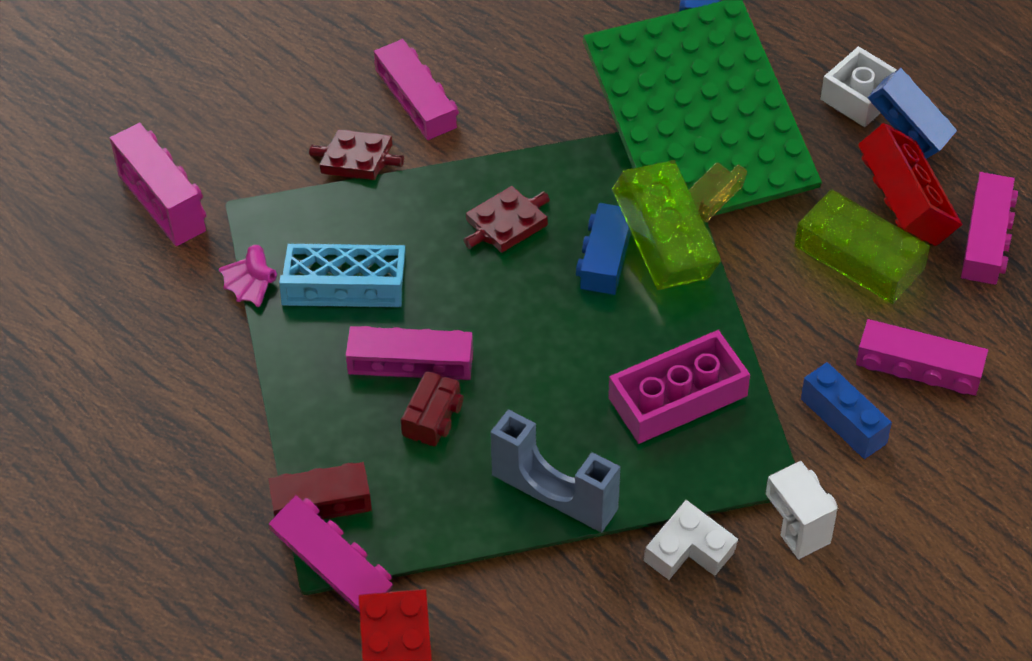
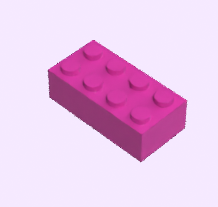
M139 122L110 137L118 176L176 247L206 231L204 222L206 213L200 202L203 199L201 190L195 183L191 184L188 181L184 169L180 165L176 166L173 163L171 154L166 148L162 149L159 146L158 140L151 130L147 131Z
M716 330L609 376V400L639 444L747 397L750 373L721 332Z

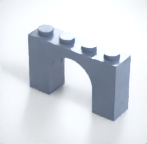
M509 409L491 431L492 475L602 533L618 510L620 466L592 452L576 473L575 478L559 472L538 451L536 445V423Z

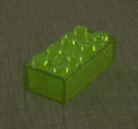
M675 160L624 170L612 190L657 290L709 278L721 262V259Z
M833 189L798 223L794 245L891 304L901 296L925 269L930 245Z

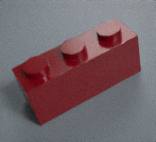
M364 462L345 463L331 468H315L307 472L281 474L277 477L268 478L274 517L296 495L302 501L305 498L312 501L320 510L317 515L323 520L372 511Z

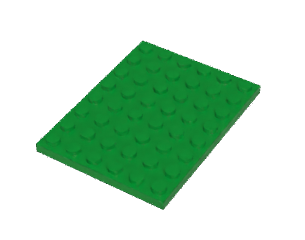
M724 0L583 35V44L658 231L820 188L822 184L821 178L743 0Z

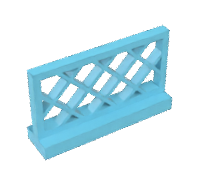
M287 244L283 275L280 276L279 282L281 304L286 306L402 307L405 245ZM306 254L309 257L299 262L293 255ZM327 255L338 256L330 262L323 258ZM357 255H365L368 257L361 262H357L355 259H353ZM385 256H398V258L390 263L382 259ZM315 262L322 266L314 272L307 268ZM345 262L351 266V268L344 272L337 268ZM374 263L378 264L381 268L373 273L367 269V267ZM298 272H301V273H303L304 275H295V274L298 273ZM328 272H330V273H332L334 276H323V275H325V274H327ZM357 273H361L363 276H354V275L357 274ZM387 273H390V274L393 275L394 277H383V276L386 275Z

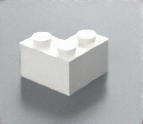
M799 461L768 476L766 496L783 517L781 537L798 560L830 544L838 506L833 496L826 494L819 485L816 474L812 470H808L802 461Z
M685 500L646 546L643 561L668 580L671 579L688 557L715 576L734 554L738 538L689 501Z

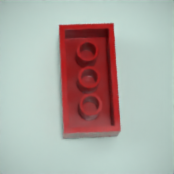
M882 123L858 144L863 153L861 157L863 162L872 170L874 183L883 190L886 196L884 202L894 211L897 217L895 222L904 233L909 232L915 235L921 242L927 241L937 246L963 225L916 140L886 123Z
M426 589L358 595L363 661H432Z

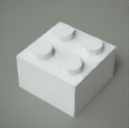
M858 46L824 76L821 100L866 127L880 114L867 97L885 77L895 72L896 69Z

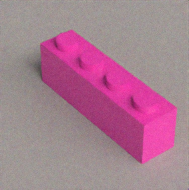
M404 39L374 50L375 70L426 140L457 128L456 116L459 112L455 102L449 100L445 95L442 85L434 81L428 66L422 65L413 47L410 48Z
M984 172L979 173L961 273L962 279L996 285L999 273L1005 274L1008 256H1003V252L1009 251L1012 234H1007L1006 232L1007 229L1012 230L1015 212H1010V207L1015 208L1018 191L1013 190L1015 178Z
M867 319L858 350L856 365L869 370L893 374L899 378H908L931 386H939L962 394L976 396L988 349Z
M350 326L346 351L348 374L422 378L424 373L429 371L440 375L442 378L448 377L459 380H470L473 357L472 332Z
M296 495L269 522V530L358 612V595L390 592L393 584L390 582L392 576L381 565L372 566L365 559L368 554L357 543L353 542L350 545L341 537L344 532L332 520L326 523L317 515L320 510L308 498L302 501Z

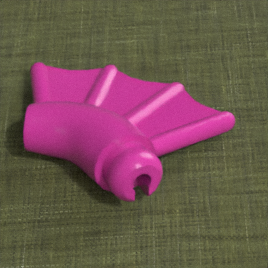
M260 245L250 246L247 250L246 259L219 268V272L224 276L223 288L234 292L237 302L250 301L256 307L261 306L268 283H273L277 277L276 270L267 266L266 256Z

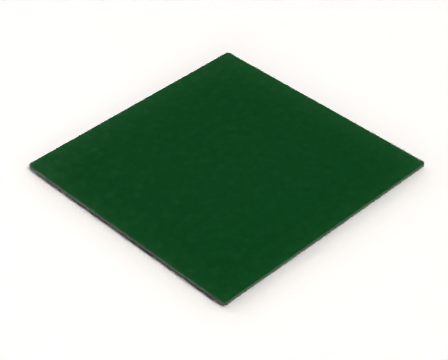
M619 132L378 174L375 180L355 178L236 199L226 203L236 262L246 259L247 250L250 246L260 245L264 250L267 266L277 272L275 281L268 283L260 307H256L250 301H244L278 476L281 474H296L315 468L325 469L341 466L345 463L364 462L372 511L324 519V521L327 523L329 520H332L344 532L341 537L350 545L353 542L357 543L368 554L365 559L374 567L377 564L381 565L392 578L665 524L685 500L689 501L706 515L769 503L771 501L766 496L768 476L795 464L706 218L658 231ZM510 186H513L528 199H532L542 191L548 194L550 202L538 208L547 216L548 225L501 253L492 244L484 241L471 249H468L464 244L463 239L476 232L475 228L466 221V212ZM599 203L634 208L633 228L616 295L580 289L581 277L576 276L578 259H584L585 256L582 253L584 237L591 234V231H588L590 215L596 214ZM287 244L405 245L402 307L282 305L279 282L280 276L283 275ZM306 254L293 255L299 262L309 257ZM327 255L323 258L330 262L338 256ZM357 255L353 259H355L357 262H361L368 257L365 255ZM385 256L382 259L390 263L398 258V256ZM315 262L307 268L314 272L322 266ZM345 262L337 268L344 272L351 268V266ZM376 263L367 267L372 273L381 268ZM298 272V273H296L295 275H304V274L301 273V272ZM328 272L327 274H325V275H323V276H334V275H333L332 273ZM357 273V274H355L354 276H363V275H362L361 273ZM387 273V274L384 275L383 277H394V276L391 275L390 273ZM350 326L472 332L473 357L470 380L454 379L460 383V394L463 395V403L458 413L453 412L450 417L451 427L446 437L441 436L435 447L422 443L420 440L415 441L406 438L401 432L400 420L422 378L348 374L346 351ZM719 330L750 373L748 396L638 444L609 400V376ZM508 409L536 423V445L538 451L559 472L575 478L576 473L592 452L620 466L618 510L602 533L492 475L491 431ZM293 552L299 588L303 595L334 590Z

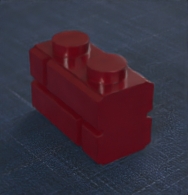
M429 371L425 372L400 420L402 435L435 447L441 436L446 437L451 427L450 417L452 413H458L461 409L463 395L460 394V383L448 377L442 378L440 375Z

